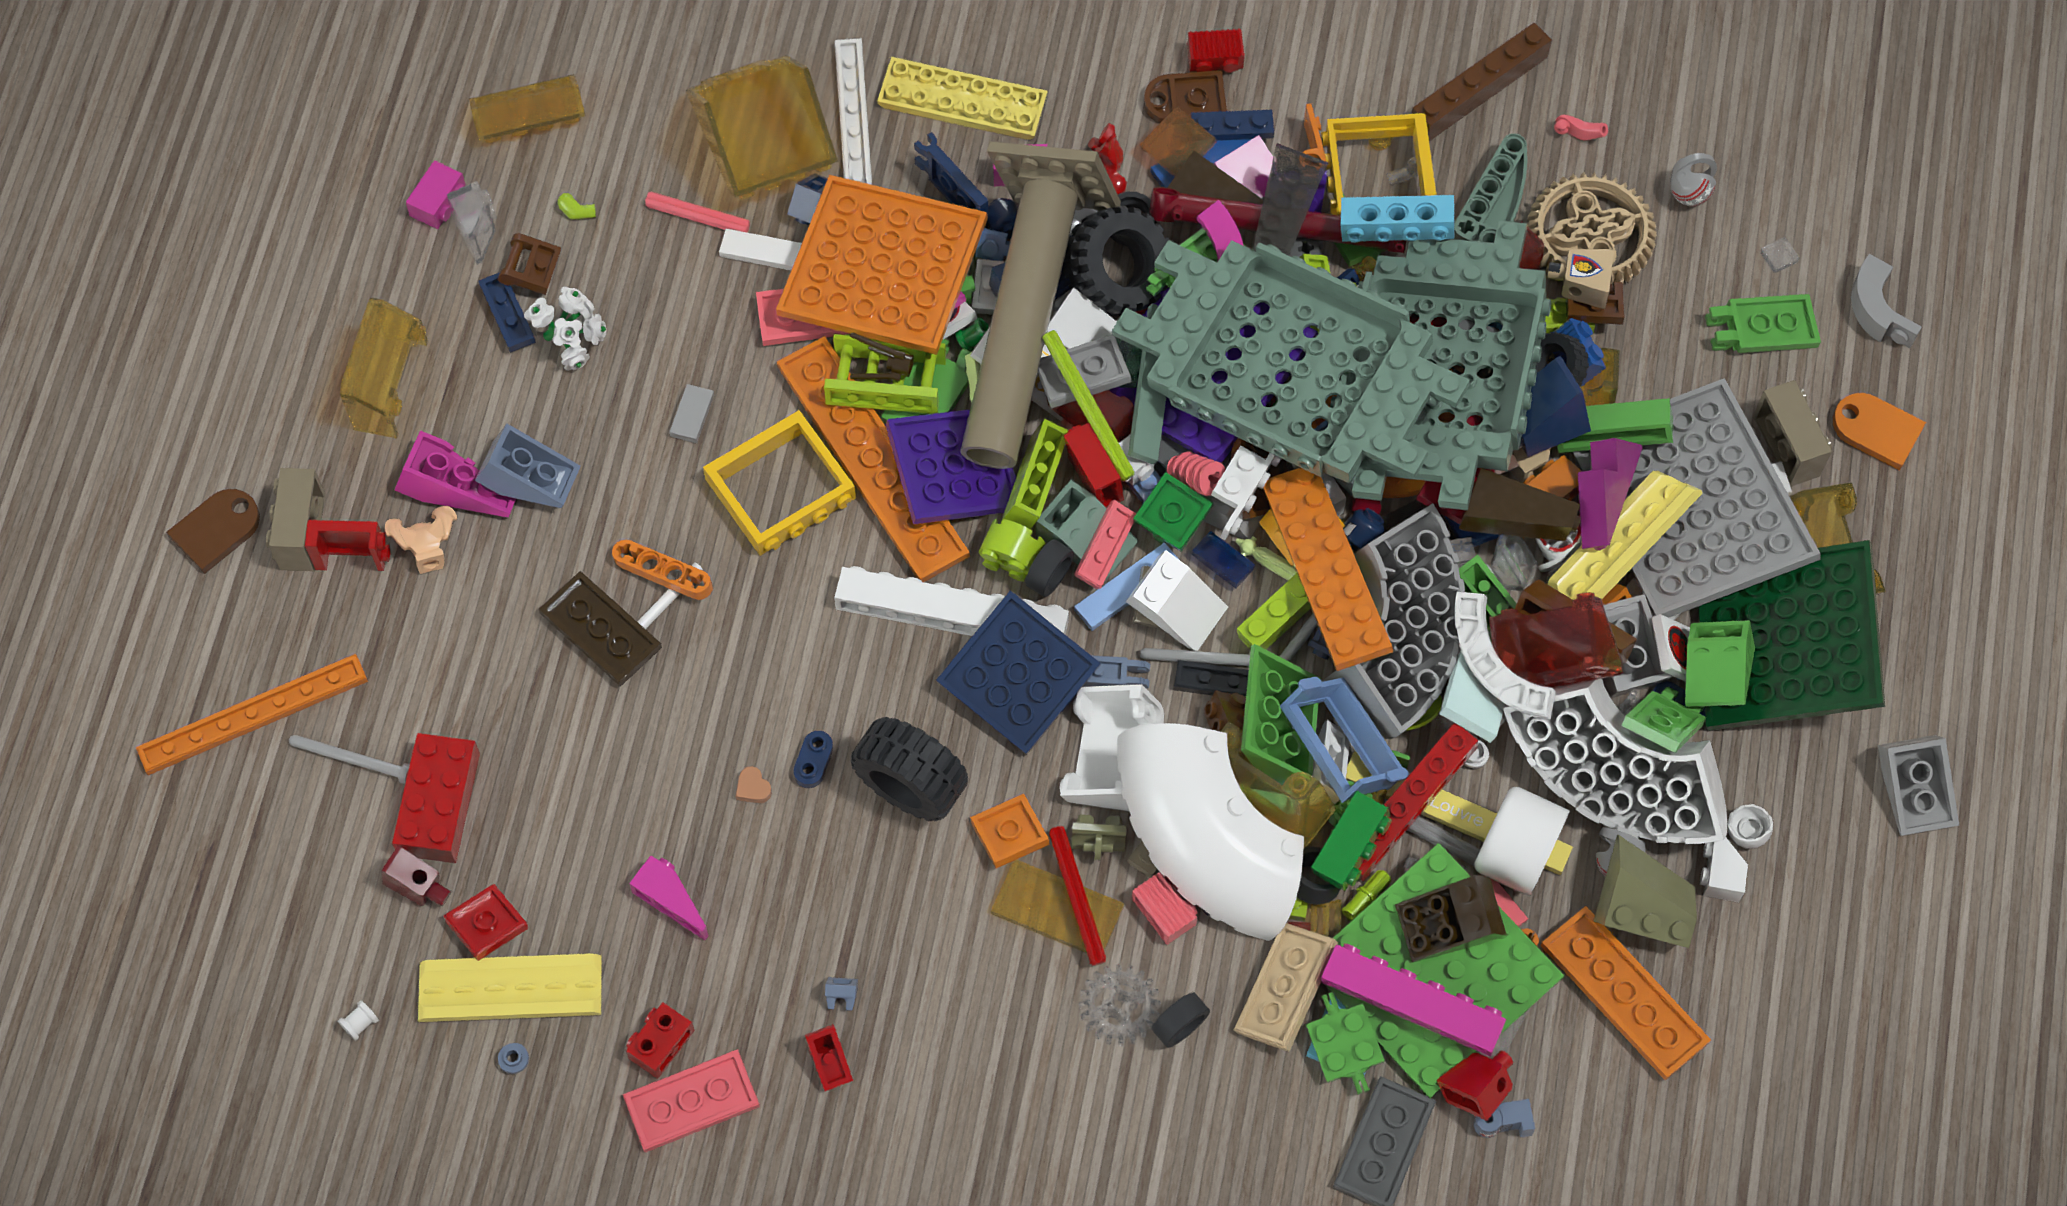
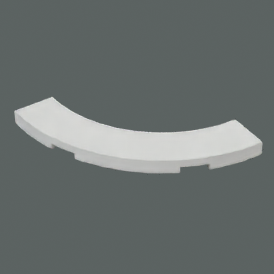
M1456 592L1455 627L1458 633L1460 649L1472 673L1489 692L1506 705L1522 713L1550 720L1556 691L1553 688L1536 685L1522 679L1509 670L1500 660L1490 641L1487 630V596L1485 594Z

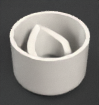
M1512 787L1507 792L1475 860V869L1480 874L1530 897L1570 810L1520 787Z

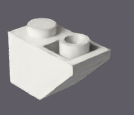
M1726 837L1721 841L1705 843L1703 857L1708 858L1707 868H1702L1700 885H1704L1703 896L1739 902L1745 893L1748 864Z

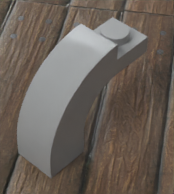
M1868 254L1852 286L1851 303L1855 317L1862 328L1875 340L1881 342L1886 334L1896 343L1910 348L1922 327L1896 313L1887 305L1882 289L1891 274L1893 266Z

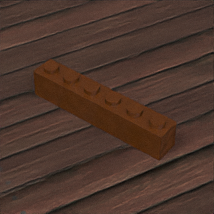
M1534 22L1414 106L1411 114L1425 113L1429 141L1547 59L1552 39Z

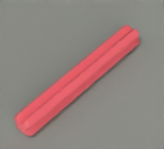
M648 192L645 199V205L648 208L723 230L731 229L748 233L750 228V221L655 192Z

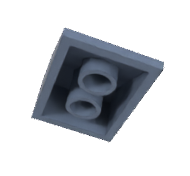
M506 424L493 441L475 481L499 495L562 508L581 466Z

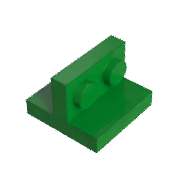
M1165 472L1133 520L1153 533L1154 540L1160 544L1168 543L1182 552L1214 505L1213 502Z

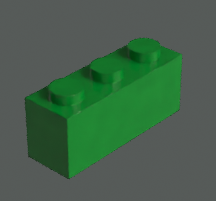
M1356 791L1312 865L1313 874L1344 892L1349 885L1353 887L1360 877L1361 870H1359L1362 862L1364 859L1368 861L1376 849L1377 845L1374 842L1378 835H1384L1391 824L1392 819L1389 818V808Z

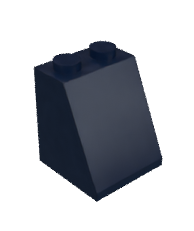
M1561 356L1557 357L1537 373L1535 386L1531 387V408L1526 412V432L1522 434L1519 448H1523L1527 457L1591 431L1583 391Z

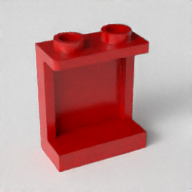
M308 520L305 548L315 570L327 571L329 555L372 556L378 571H384L385 562L390 561V545L386 544L385 532H381L378 522Z

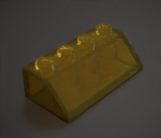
M574 74L469 98L479 141L485 140L486 143L499 141L501 136L512 134L513 137L527 134V130L537 127L538 130H547L553 128L554 123L564 121L565 124L576 123L581 120L580 117L586 116L579 86Z

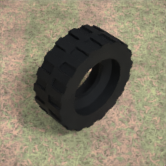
M1557 332L1546 333L1545 339H1541L1540 343L1542 351L1540 362L1536 363L1535 369H1537V373L1547 365L1548 359L1553 352L1562 351L1567 357L1566 366L1578 385L1581 386L1583 384L1582 381L1587 376V368H1589V356L1585 351V346L1579 342L1580 340L1572 336Z

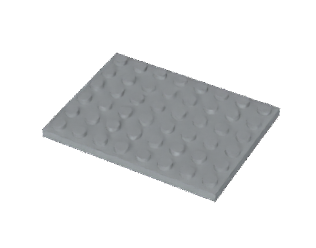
M1725 378L1671 398L1673 443L1642 445V452L1626 498L1652 471H1660L1682 483L1702 490L1703 494L1630 569L1642 594H1645L1653 615L1662 614L1666 617H1671L1821 560V553ZM1591 450L1571 452L1582 472L1592 470Z

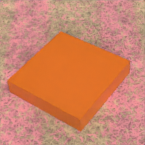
M1024 794L970 817L971 823L995 868H999L1050 845L1046 832Z

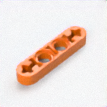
M621 540L612 548V556L616 565L624 570L693 599H705L712 593L713 584L708 573L631 540ZM628 551L631 552L632 557L629 556V555H625V556L622 558L621 555H620L621 553L626 554V553H628ZM654 559L658 561L653 569L647 570L643 568V564L647 560ZM672 570L682 571L681 576L676 580L667 578L668 573ZM703 581L704 586L694 588L693 583L700 584Z

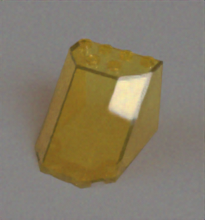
M787 55L768 61H756L706 78L701 81V84L686 90L728 190L735 198L746 199L755 195L754 191L765 188V190L775 189L781 186L780 182L784 180L797 181L805 178L807 172L813 170L823 172L831 169V164L838 162L809 69Z

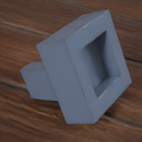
M828 977L825 984L828 1009H834L835 1000L843 998L846 1001V1010H852L858 991V979Z

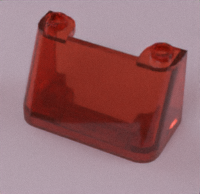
M1595 593L1577 594V599L1571 601L1572 606L1530 615L1519 614L1517 609H1506L1500 611L1501 615L1489 617L1491 642L1495 652L1509 670L1528 682L1543 687L1557 688L1623 674L1622 659L1602 600L1599 597H1595Z

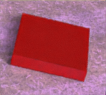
M492 884L444 915L445 922L477 961L529 929L527 922L495 884Z

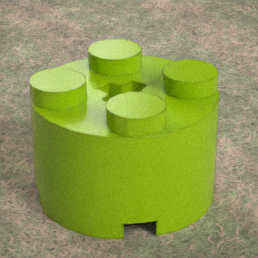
M994 519L979 549V554L984 559L982 564L992 571H998L1001 568L1008 571L1011 578L1024 582L1033 561L1045 546V541L1040 536L1038 540L1031 537L1033 531L1021 524L1003 519L1001 524H998L997 519Z

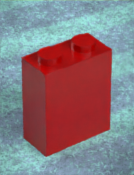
M1090 423L1072 427L1064 435L1068 458L1086 490L1094 495L1106 508H1108L1113 500L1117 502L1123 501L1124 494L1121 478Z

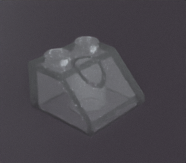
M475 181L446 195L454 222L478 265L482 263L496 231L493 220L497 216L492 207L493 202L487 189L481 190L478 182Z

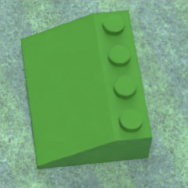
M1254 644L1251 646L1241 751L1265 781L1289 792L1312 782L1314 759L1280 708V705L1299 687L1298 682L1301 679L1318 676ZM1318 703L1299 707L1316 732Z

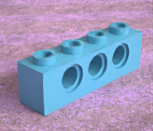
M1454 195L1341 198L1342 242L1454 239Z

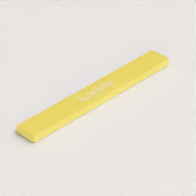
M1354 751L1347 766L1346 780L1347 782L1350 780L1356 783L1359 779L1372 775L1358 753ZM1405 779L1395 783L1389 790L1383 789L1371 793L1388 800ZM1441 790L1421 815L1484 842L1497 813ZM1557 840L1544 869L1561 876L1573 846Z

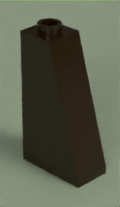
M1195 150L1167 187L1184 194L1270 205Z
M1481 468L1472 489L1469 508L1464 512L1459 529L1471 532L1566 541L1570 531L1576 533L1581 516H1578L1577 512L1580 504Z

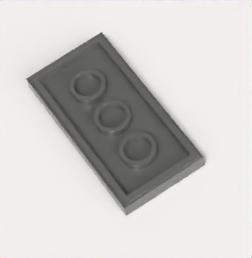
M1380 1076L1333 1185V1189L1372 1206H1393L1437 1100Z

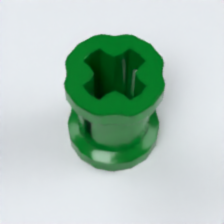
M980 317L974 321L975 324L964 331L960 329L956 332V339L960 346L970 352L974 350V346L979 343L989 328V325Z

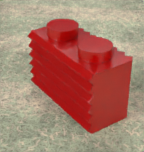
M1240 28L1237 30L1222 29L1221 31L1206 30L1205 32L1190 31L1188 33L1187 49L1190 72L1224 70L1231 73L1244 68L1245 55L1242 30Z

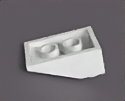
M1164 551L1156 558L1126 600L1129 605L1191 651L1199 650L1228 608L1187 565L1168 551Z

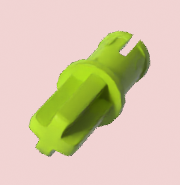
M1377 870L1363 887L1359 886L1357 888V894L1342 908V913L1348 920L1352 921L1389 885L1391 877L1384 870Z

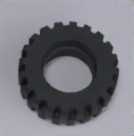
M1126 206L1105 209L1083 218L1081 223L1075 225L1071 230L1073 236L1069 237L1067 244L1068 252L1065 253L1063 263H1067L1064 275L1065 278L1069 277L1071 281L1069 285L1070 290L1074 287L1109 316H1120L1126 308L1134 312L1148 308L1150 304L1156 303L1161 298V294L1153 296L1146 290V287L1151 284L1147 281L1148 277L1155 273L1154 262L1169 240L1168 237L1164 238L1162 234L1164 231L1160 223L1154 224V218L1148 213L1141 214L1140 209L1134 207L1127 208ZM1110 236L1123 241L1133 257V275L1126 287L1115 283L1108 276L1103 265V248ZM1165 285L1162 291H1165L1168 286Z
M882 717L875 720L851 754V766L865 785L872 788L878 796L886 799L891 805L900 808L901 811L907 814L910 813L919 819L924 818L926 821H939L945 818L968 784L966 768L964 765H961V761L951 753V750L940 744L933 736L927 735L920 728H915L905 721L901 722L897 718Z

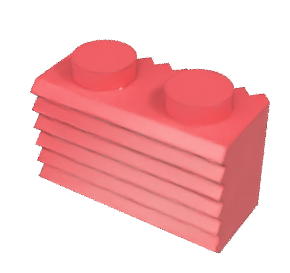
M1158 872L1132 891V901L1143 913L1147 921L1150 922L1154 930L1157 931L1161 939L1164 940L1165 944L1168 945L1196 926L1198 911L1190 902L1183 900L1177 891L1178 888L1168 877L1166 878V876L1164 877Z

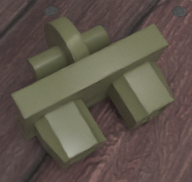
M1080 814L1077 822L1073 823L1071 849L1095 852V860L1101 861V852H1125L1126 826H1123L1121 817L1109 816L1106 818V824H1094V817Z

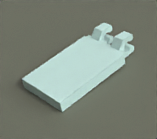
M1461 651L1456 657L1458 659L1449 679L1440 715L1491 743L1497 736L1505 703L1497 699L1480 683L1466 663ZM1501 651L1498 656L1508 668L1512 656Z

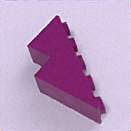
M1618 438L1590 442L1592 470L1578 472L1582 549L1594 548L1595 550H1602L1610 545L1642 452V445Z

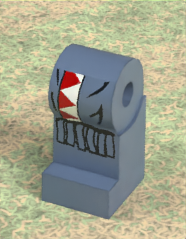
M1529 1099L1501 1103L1487 1121L1475 1116L1474 1129L1476 1133L1481 1137L1491 1138L1498 1132L1519 1129L1520 1137L1533 1136L1535 1125Z

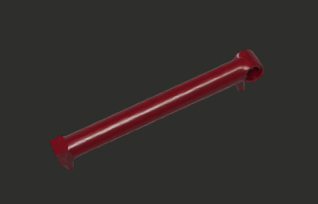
M1156 187L1152 190L1149 215L1154 220L1160 222H1174L1177 220L1200 224L1197 221L1198 215L1219 200L1228 210L1237 228L1241 230L1383 249L1391 252H1405L1407 240L1342 242L1341 215L1184 194L1165 187Z

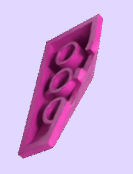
M420 430L403 467L395 491L421 502L509 517L516 498L499 495L476 482L475 479L480 470L474 467V461L470 458L466 460L453 451L454 446L447 441Z

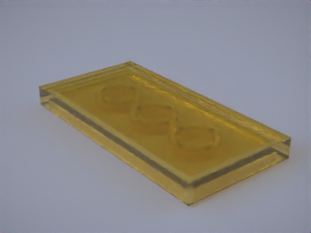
M1014 860L991 909V914L1087 953L1064 879L1022 861ZM1084 887L1105 952L1125 903Z

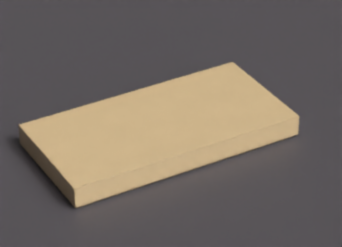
M1286 923L1281 932L1276 935L1234 1031L1242 1036L1290 1052L1321 983L1323 972L1338 942L1333 938Z

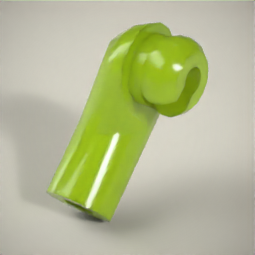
M563 193L560 195L557 202L559 209L570 219L596 218L595 204L580 205L571 194Z

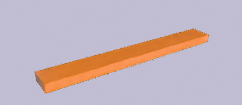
M354 654L137 746L136 749L143 767L149 776L364 684L368 680L357 655Z

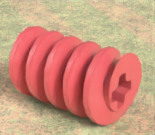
M1189 451L1173 456L1167 465L1168 474L1197 493L1206 496H1212V491L1226 470L1222 463Z

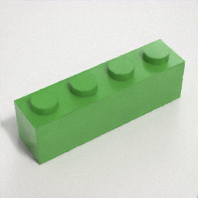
M1670 398L1586 406L1591 431L1561 443L1557 447L1559 453L1591 450L1590 442L1612 438L1640 445L1673 443V416Z

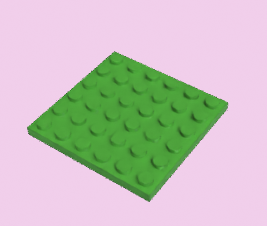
M1438 843L1334 936L1333 939L1341 947L1344 944H1349L1358 948L1361 951L1360 955L1371 959L1372 956H1376L1389 963L1388 967L1398 972L1400 968L1415 973L1417 975L1416 979L1427 984L1430 980L1439 983L1445 987L1444 992L1456 996L1457 993L1464 994L1474 1000V1005L1483 1009L1487 1005L1502 1012L1501 1017L1506 1018L1502 1034L1564 978V974L1500 907L1499 910L1507 933L1506 936L1425 960L1411 961L1395 904L1471 877ZM1324 984L1330 992H1334V996L1346 1009L1364 1004L1378 1044L1429 1098H1432L1441 1090L1436 1081L1439 1077L1472 1053L1477 1052L1480 1054V1052Z

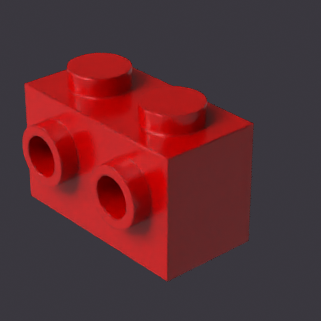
M662 1002L658 1009L653 1008L648 1013L645 1019V1026L639 1033H633L626 1044V1053L629 1060L657 1079H659L695 1031L690 1020L664 1002Z

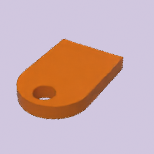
M1854 393L1846 396L1839 402L1833 415V427L1841 440L1899 471L1926 424L1925 421L1867 393ZM1850 409L1854 411L1856 418H1846L1842 410Z

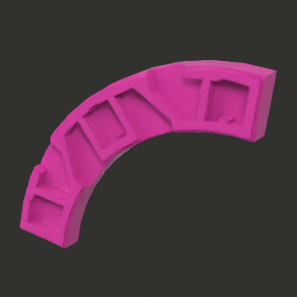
M1219 200L1198 215L1197 221L1206 231L1216 251L1217 262L1231 240L1243 245L1241 235L1233 218Z

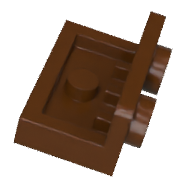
M1215 690L1211 700L1205 705L1204 716L1210 730L1227 733V742L1230 736L1242 738L1246 697L1239 693L1230 694Z

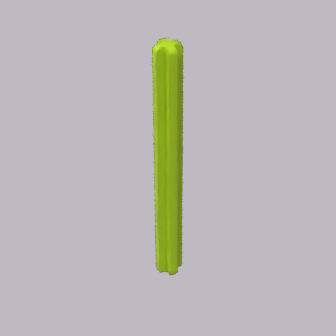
M1055 330L1043 335L1046 347L1121 480H1128L1134 476V470L1059 335Z

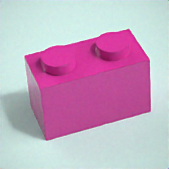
M434 160L405 202L410 217L439 229L443 221L446 222L451 216L452 208L456 202L460 201L466 193L463 173Z

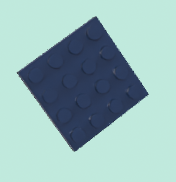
M1010 590L936 681L1027 755L1077 695L1078 691L1096 672L1101 663Z

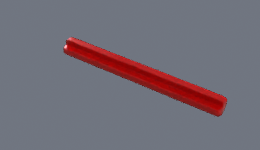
M1063 826L1053 827L1049 830V836L1090 964L1092 966L1101 965L1106 962V955L1065 828Z

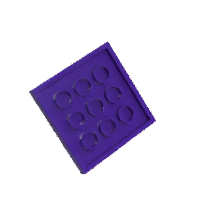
M970 410L887 420L885 425L913 524L1005 512L1016 481L1013 467L1007 469L986 467L973 463L961 455V447Z

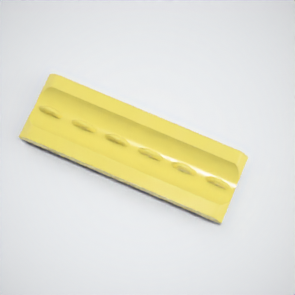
M891 57L877 104L889 110L1030 140L1035 138L1048 91Z
M1652 471L1625 499L1610 545L1602 550H1595L1594 548L1582 549L1581 545L1551 576L1548 585L1587 609L1592 610L1703 494L1702 490L1687 483H1682L1660 471Z
M598 954L482 958L479 961L476 958L439 959L420 962L418 1022L601 1015L602 956Z

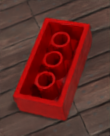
M417 733L392 840L394 849L400 846L420 859L450 863L457 862L480 757L479 749L474 740Z

